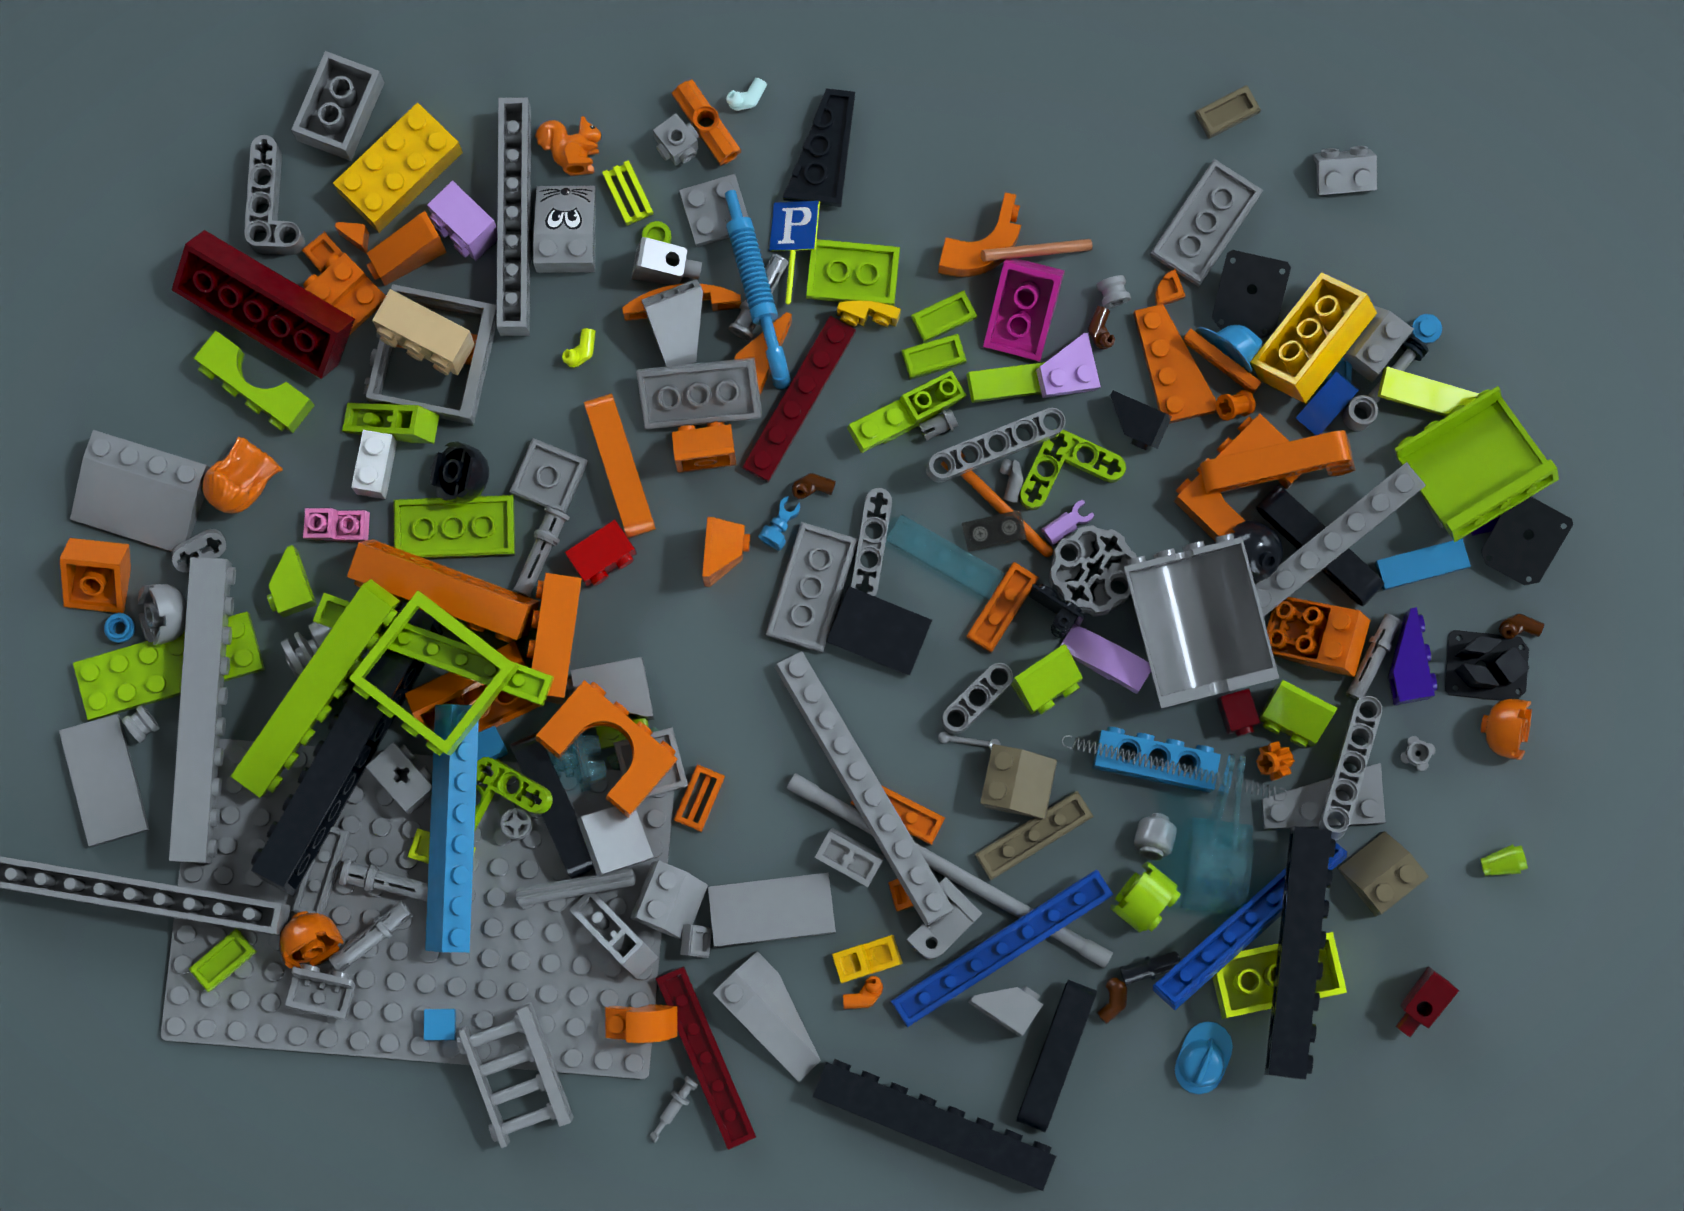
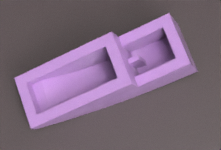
M1073 624L1061 644L1065 643L1074 660L1106 679H1112L1135 694L1139 692L1151 672L1149 662L1075 624Z

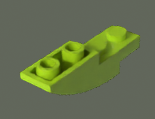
M951 370L903 394L900 399L850 423L847 429L860 452L863 453L881 443L886 444L919 426V423L942 413V410L950 408L967 395Z

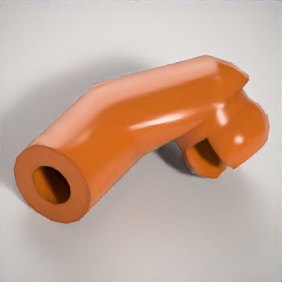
M870 976L865 980L866 983L859 993L843 994L844 1009L872 1007L883 991V984L880 978Z

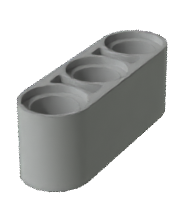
M995 663L979 676L944 711L942 717V727L949 734L958 735L974 723L1010 687L1013 679L1010 667L1004 663ZM995 671H1001L1006 675L1007 682L1003 685H995L991 681L990 675ZM973 692H980L985 696L986 701L982 706H974L969 701V695ZM954 712L961 714L964 718L963 725L960 727L951 726L947 720L949 714Z

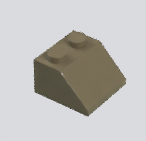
M993 744L980 803L988 809L1046 819L1057 760L1023 749Z
M1385 831L1337 868L1374 916L1383 914L1429 877L1411 853Z

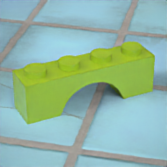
M215 330L194 357L200 365L197 370L210 380H213L214 377L218 378L223 382L221 387L233 397L240 394L247 400L244 404L259 415L261 411L270 416L268 422L281 432L286 428L294 433L315 406L312 401L287 382L269 389L257 388L248 384L242 372L245 354L237 345Z

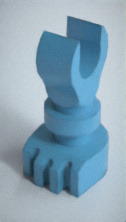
M789 496L781 500L777 517H773L770 521L771 527L765 525L758 535L762 542L777 551L782 550L786 543L785 537L781 532L786 531L788 528L787 523L791 519L796 518L800 511V503L792 512L785 510L784 506L788 502Z

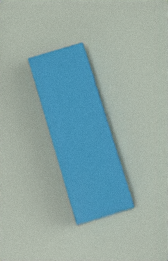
M1462 538L1456 542L1449 541L1375 562L1378 575L1384 582L1383 591L1471 567Z

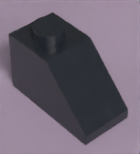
M1112 390L1110 396L1124 435L1133 438L1130 444L1146 451L1149 446L1158 449L1172 416Z

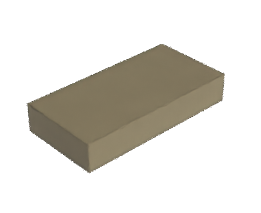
M1246 85L1197 110L1195 115L1210 139L1259 114L1261 109Z

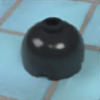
M450 442L445 445L448 448L443 453L438 452L434 458L431 467V485L436 486L438 491L436 495L443 500L455 503L472 501L480 496L486 488L489 479L488 462L478 449L465 443Z
M1245 521L1236 525L1232 529L1235 531L1233 535L1234 538L1243 537L1254 582L1267 579L1277 570L1282 562L1283 548L1280 538L1271 528L1258 521Z

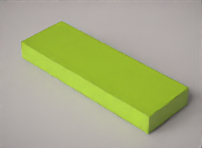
M1045 362L968 372L966 376L971 402L976 403L1041 394L1036 369Z

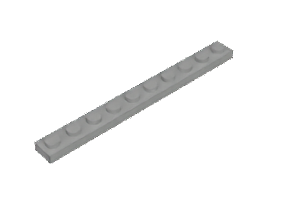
M801 651L777 663L774 667L925 926L952 913L954 910L953 906L804 653Z

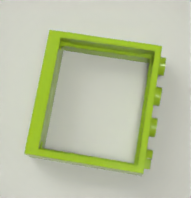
M417 590L349 679L356 684L353 687L355 692L366 700L372 696L380 703L377 708L391 719L396 715L403 720L404 723L401 727L414 737L421 734L429 740L426 746L439 756L443 752L451 756L519 667ZM419 608L427 612L500 669L446 740L442 739L365 679Z

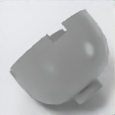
M168 584L142 586L139 591L138 604H144V613L139 614V620L146 640L154 642L153 645L179 638L185 632L187 600L176 587Z

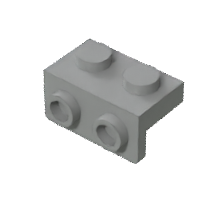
M1353 146L1350 148V151L1341 152L1336 148L1322 149L1321 153L1313 154V160L1316 163L1317 193L1319 195L1377 190V155L1371 149H1368L1367 146Z
M302 964L301 968L292 967L291 974L293 978L285 1003L286 1008L344 1021L347 1020L356 987L353 980L349 979V974L339 971H332L331 975L319 972L320 968L308 964Z

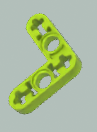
M1062 430L1057 436L1052 438L1053 440H1056L1058 436L1064 438L1063 444L1066 447L1061 446L1055 456L1056 458H1061V460L1057 461L1053 456H1050L1054 443L1050 441L1051 439L1044 441L1021 488L1020 502L1025 508L1030 510H1037L1042 507L1064 462L1109 483L1117 482L1123 477L1126 463L1121 456L1066 430ZM1082 448L1091 450L1094 456L1093 460L1089 463L1080 462L1077 458L1078 450ZM1099 454L1104 456L1101 462L1110 465L1112 461L1116 462V468L1120 472H1114L1112 475L1107 474L1108 468L1101 464L1098 470L1093 468L1098 461ZM1042 462H1049L1054 467V473L1049 477H1043L1038 473L1037 466ZM1032 477L1039 483L1048 484L1047 488L1041 485L1038 491V496L1041 500L1035 499L1033 503L1028 501L1029 496L1025 494L1026 491L1032 492L1036 481H1031Z
M483 757L477 761L476 783L480 781L482 784H486L487 788L476 785V790L481 794V800L475 806V830L495 792L532 813L543 814L550 809L553 802L552 794L544 786L497 759ZM486 766L491 767V770L494 771L492 776H487V773L484 771ZM512 777H516L519 781V788L515 793L510 794L507 790V782ZM527 791L539 795V798L542 800L541 804H535L533 799L525 796Z

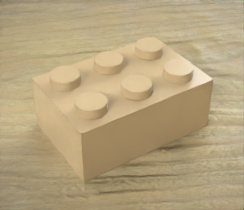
M391 289L388 291L372 320L377 329L376 332L381 335L380 340L394 348H396L397 344L407 349L406 353L421 362L424 358L434 363L432 367L445 375H449L451 372L458 376L475 346L470 330Z

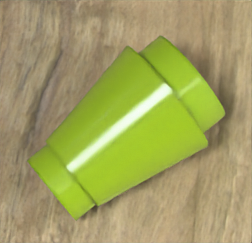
M1512 844L1484 858H1480L1485 876L1521 874V870L1528 869L1521 845L1514 847Z

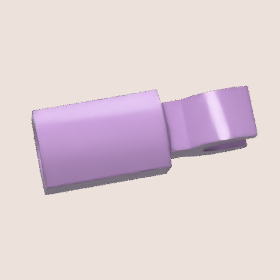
M1084 500L1075 503L1071 513H1063L1041 529L1043 535L1052 546L1075 531L1077 524H1087L1094 517L1093 513L1085 517L1080 516L1078 513V509L1085 504Z

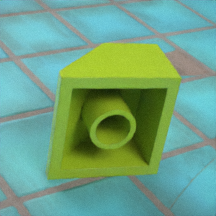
M1064 643L1014 677L1011 687L1031 715L1037 711L1042 715L1055 706L1054 699L1062 694L1067 698L1079 690L1078 683L1081 682L1083 677Z
M1282 680L1273 688L1259 716V720L1264 722L1263 727L1276 734H1279L1281 731L1291 736L1290 741L1306 748L1307 745L1312 747L1318 742L1335 714L1337 707Z

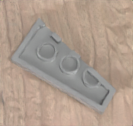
M1381 763L1366 767L1349 826L1386 823ZM1358 770L1351 771L1349 773H1357ZM1332 778L1289 790L1284 801L1274 800V795L1261 799L1263 830L1291 829L1294 826L1305 828L1319 827ZM1340 790L1335 792L1338 799L1342 801L1350 800L1346 792ZM1286 793L1276 794L1275 799H1284ZM1330 818L1327 820L1330 827L1341 826L1337 819Z

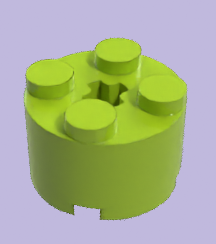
M1146 862L1141 866L1145 869L1141 875L1135 872L1115 897L1119 904L1111 905L1110 907L1114 913L1139 933L1147 930L1152 932L1162 920L1159 914L1166 906L1169 908L1173 906L1181 895L1177 891L1178 885L1150 862Z

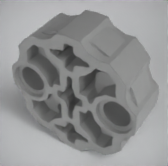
M1091 525L1078 528L1077 532L1067 538H1063L1059 542L1052 555L1053 560L1049 572V582L1051 589L1056 591L1063 603L1068 600L1080 607L1082 613L1091 614L1094 617L1106 615L1110 610L1126 602L1131 592L1124 566H1128L1127 560L1137 556L1125 542L1124 536L1113 529L1104 530ZM1110 541L1114 542V549L1110 550V552L1104 550L1106 544ZM1091 542H1094V547L1097 552L1093 559L1090 558V555L1094 551ZM1064 548L1073 549L1076 553V559L1066 561L1062 558L1060 551ZM1099 560H1102L1098 567V574H1095L1086 583L1085 580L1088 576L1089 568H1092ZM1121 560L1119 563H1112L1109 569L1105 568L1108 561ZM1078 573L1082 574L1078 581L1065 582L1067 580H1074ZM1114 581L1122 582L1126 587V592L1124 594L1114 593L1111 589V583ZM1093 583L1097 584V587L1093 591L1095 601H1093L1092 593L1090 591V588L1093 585ZM1077 590L1083 592L1081 595L1082 599L1079 598L1077 601L1071 599L1072 592L1075 593Z

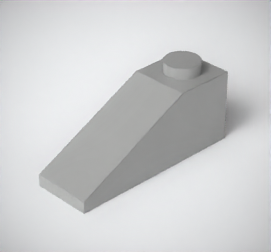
M596 893L585 894L569 909L636 979L659 958Z

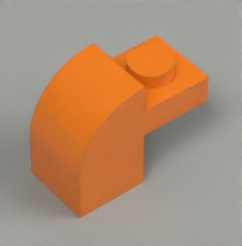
M649 1004L639 1008L623 1006L605 1007L606 1038L626 1040L627 1043H651L677 1037V1006Z

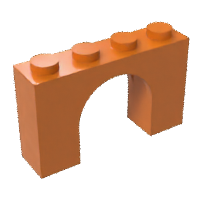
M1261 414L1254 420L1249 416L1237 428L1241 433L1234 440L1228 437L1217 448L1220 454L1216 458L1289 442V440ZM1199 466L1196 470L1199 475L1193 481L1187 478L1176 489L1179 495L1174 502L1216 542V537L1234 533L1235 531L1232 529L1236 525L1245 522V520L1224 500L1221 492L1206 494ZM1302 474L1277 480L1288 489Z
M584 680L538 732L536 741L556 758L560 759L573 742L590 728L606 726L622 733L631 746L632 763L627 772L608 792L605 799L629 818L678 760L674 756L676 751L666 742L658 743L651 737L653 732L644 723L639 721L636 724L628 717L629 711L617 701L612 704L604 697L606 692L595 682L589 684Z

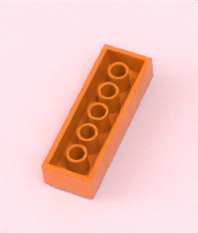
M374 539L358 543L347 574L348 578L355 580L354 585L358 587L372 579L398 599L402 597L410 600L418 590L455 619L458 618L468 622L467 627L480 632H484L485 629L496 632V638L506 642H512L513 639L518 640L529 634L534 610H537L540 602Z

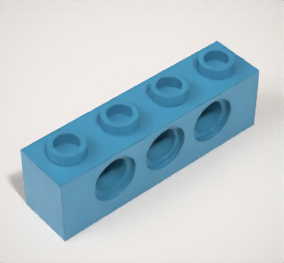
M1107 727V731L1101 730L1098 736L1097 746L1101 743L1103 749L1104 745L1107 744V752L1112 745L1113 752L1118 747L1119 755L1120 747L1122 745H1129L1135 751V758L1139 752L1141 753V759L1146 754V762L1150 752L1159 751L1163 754L1165 761L1169 760V766L1172 761H1174L1176 766L1180 758L1188 757L1193 761L1194 767H1197V773L1200 768H1202L1203 773L1207 769L1208 776L1211 771L1214 772V776L1218 772L1221 754L1214 753V748L1209 746L1196 745V749L1184 747L1183 741L1167 739L1166 743L1154 741L1155 736L1150 734L1137 733L1136 737L1124 735L1125 730L1116 727ZM1100 745L1094 756L1092 769L1209 793L1215 789L1216 778L1212 784V773L1206 783L1207 771L1202 781H1200L1201 770L1196 780V769H1194L1191 778H1189L1190 772H1187L1184 777L1183 770H1181L1178 776L1179 764L1174 774H1172L1173 763L1168 773L1167 762L1163 771H1161V766H1158L1156 770L1155 765L1150 769V760L1147 766L1144 767L1145 756L1140 766L1139 755L1135 764H1133V759L1129 763L1125 759L1122 762L1121 756L1116 760L1117 749L1112 759L1111 748L1108 756L1105 758L1106 746L1100 756Z

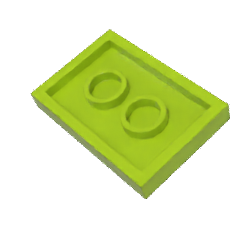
M817 239L816 250H811L806 299L836 302L861 300L894 306L900 247Z

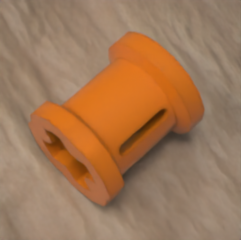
M1241 390L1232 396L1230 394H1223L1216 401V411L1219 417L1225 421L1234 419L1236 415L1249 416L1251 413H1254L1256 408L1255 399L1249 390Z

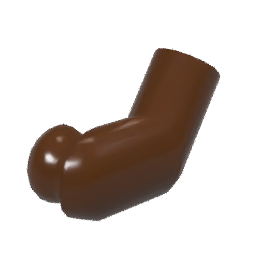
M1097 306L1088 327V333L1094 344L1104 350L1114 345L1115 337L1110 335L1105 327L1110 310Z
M809 473L794 482L792 494L797 499H804L817 490L832 495L836 481Z
M1515 614L1503 620L1500 624L1499 632L1505 639H1513L1524 631L1539 637L1543 631L1544 623L1523 614Z

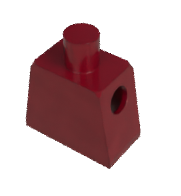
M1428 966L1401 1003L1400 1007L1406 1013L1397 1023L1396 1027L1410 1038L1420 1024L1429 1029L1459 990ZM1420 1002H1428V1006L1424 1011H1417V1005Z

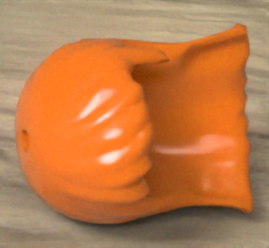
M237 437L228 456L223 461L219 460L206 472L202 482V491L206 500L214 508L229 514L240 513L256 501L269 479L283 469L272 457L262 452L247 439Z

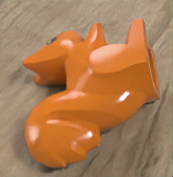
M584 116L580 119L579 133L574 135H568L566 127L556 120L546 121L538 127L535 134L537 144L545 151L551 150L554 161L563 168L565 173L570 176L594 173L593 160L588 158V155L599 153V149H596L598 148L596 143L601 140L602 135L594 125L587 122Z

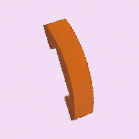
M682 284L661 287L633 299L622 307L625 321L648 318L641 300ZM700 284L703 290L702 301L711 300L713 311L740 308V294L723 287Z

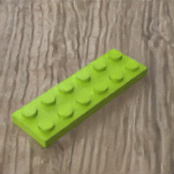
M246 611L229 616L228 627L232 628L231 645H226V657L230 658V671L228 675H224V682L265 670L250 613ZM185 632L176 640L168 643L153 645L154 642L145 641L74 662L73 666L87 719L94 721L135 709L141 704L145 706L181 695Z

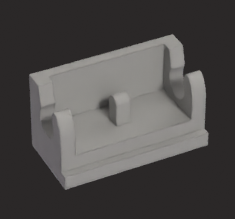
M832 827L815 858L868 887L885 856Z

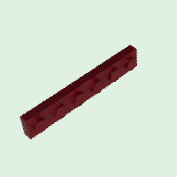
M830 315L743 465L744 470L767 483L770 482L854 337L856 329Z
M683 966L656 978L666 1004L677 1006L678 1033L727 1149L729 1150L756 1138V1134L685 967Z

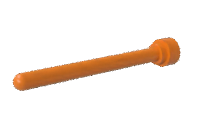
M961 452V458L963 459V461H965L966 463H968V462L964 459V458H965V455ZM943 461L941 466L948 471V466ZM973 471L960 475L1003 517H1016L1021 523L1020 534L1044 557H1050L1053 554L1052 547Z

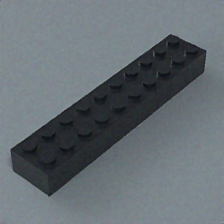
M404 602L403 605H402V607H401L400 609H399V608H396V609H395L396 611L399 612L398 615H399L400 612L403 610V608L407 605V603ZM419 609L408 622L411 625L433 633L443 634L438 621ZM387 649L365 679L398 705L402 706L406 699L405 693L412 689L426 663ZM353 687L345 695L343 701L345 706L340 715L335 714L328 727L330 732L325 741L321 740L317 744L313 752L315 759L309 768L305 767L298 778V784L300 785L295 794H290L286 798L282 807L284 813L279 822L274 821L267 832V837L269 838L263 849L259 848L251 861L253 865L251 871L261 880L293 897L328 837L329 831L336 823L365 772L366 766L370 763L396 717L394 715L392 719L377 708L380 703L370 696L366 700L355 692Z

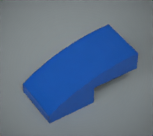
M1336 371L1297 415L1296 419L1313 434H1322L1357 394L1359 389Z

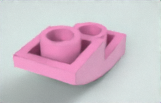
M305 508L303 538L343 542L367 541L370 512L366 510L337 511L333 508Z

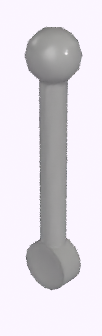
M941 732L938 735V740L941 743L951 741L989 747L990 750H992L993 744L1001 745L998 739L984 741L951 736L947 732Z

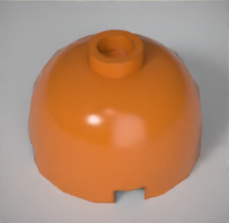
M1520 699L1502 700L1492 707L1489 715H1483L1481 732L1486 733L1487 744L1493 752L1506 758L1522 759L1525 750H1519L1521 742H1528L1532 709L1527 708L1531 705V701Z
M303 911L295 914L291 921L283 928L279 947L283 961L288 968H301L300 963L309 962L310 965L316 966L329 960L330 956L340 950L338 944L343 945L344 941L337 926L329 917L323 914Z

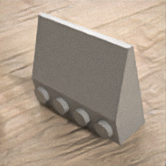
M93 430L83 456L70 520L172 552L178 544L191 537L205 498L202 491V482L210 468L202 463Z

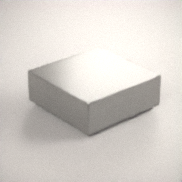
M683 924L680 955L709 958L712 928Z

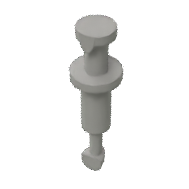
M686 1076L684 1078L686 1082L679 1092L672 1091L673 1099L660 1116L661 1122L655 1131H652L650 1134V1138L654 1143L659 1139V1133L665 1124L667 1125L672 1122L682 1105L690 1103L686 1097L691 1090L694 1091L699 1085L691 1077Z

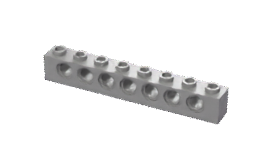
M528 97L498 98L497 329L500 336H530L531 106Z

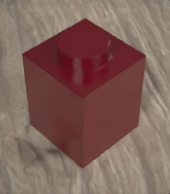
M1249 688L1221 696L1216 700L1227 735L1236 733L1237 737H1241L1254 732L1253 727L1257 726L1260 721Z

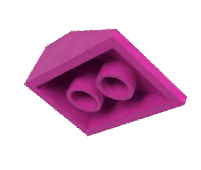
M1018 258L1005 259L983 347L1041 361L1065 270Z

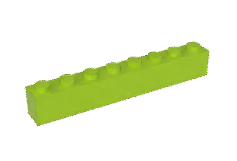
M372 579L360 587L230 777L259 798L268 791L271 793L275 792L283 781L280 774L285 768L289 770L300 756L296 751L301 744L306 746L316 733L312 728L317 721L322 723L332 710V707L329 706L334 697L339 699L349 686L345 682L350 673L353 674L364 660L362 656L366 650L371 651L382 637L378 634L384 625L389 627L397 617L399 612L395 609L400 603L398 598Z

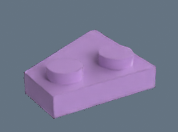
M1083 333L1036 369L1042 398L1094 391L1101 387L1088 333Z

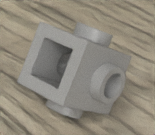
M677 113L653 129L654 139L658 143L656 149L665 161L670 159L676 166L680 162L687 163L697 154L696 151L699 149L697 138H699V135L690 123L685 125Z

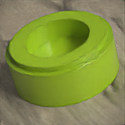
M651 222L642 231V237L671 244V231L663 222Z

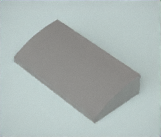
M829 872L708 887L715 948L836 933Z

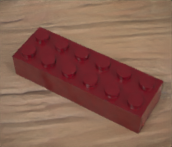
M205 230L185 243L171 289L173 292L320 379L324 378L339 365L355 318Z

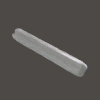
M628 868L598 877L595 874L518 888L515 891L516 902L518 905L524 906L634 886L636 882L635 873L632 869Z

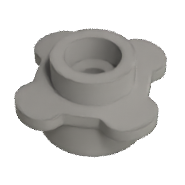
M1412 736L1408 738V746L1405 752L1401 753L1400 759L1404 764L1410 763L1416 766L1418 771H1425L1429 767L1428 761L1435 754V747L1431 743L1428 744L1419 740L1417 736ZM1419 751L1420 756H1416L1415 752Z

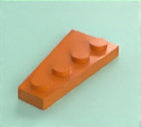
M1160 304L1134 310L1133 314L1158 410L1172 416L1169 424L1217 413L1216 399L1165 306Z

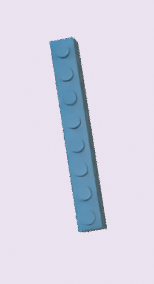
M435 705L434 732L446 740L472 705ZM479 720L451 756L444 752L439 756L433 752L426 951L470 952Z

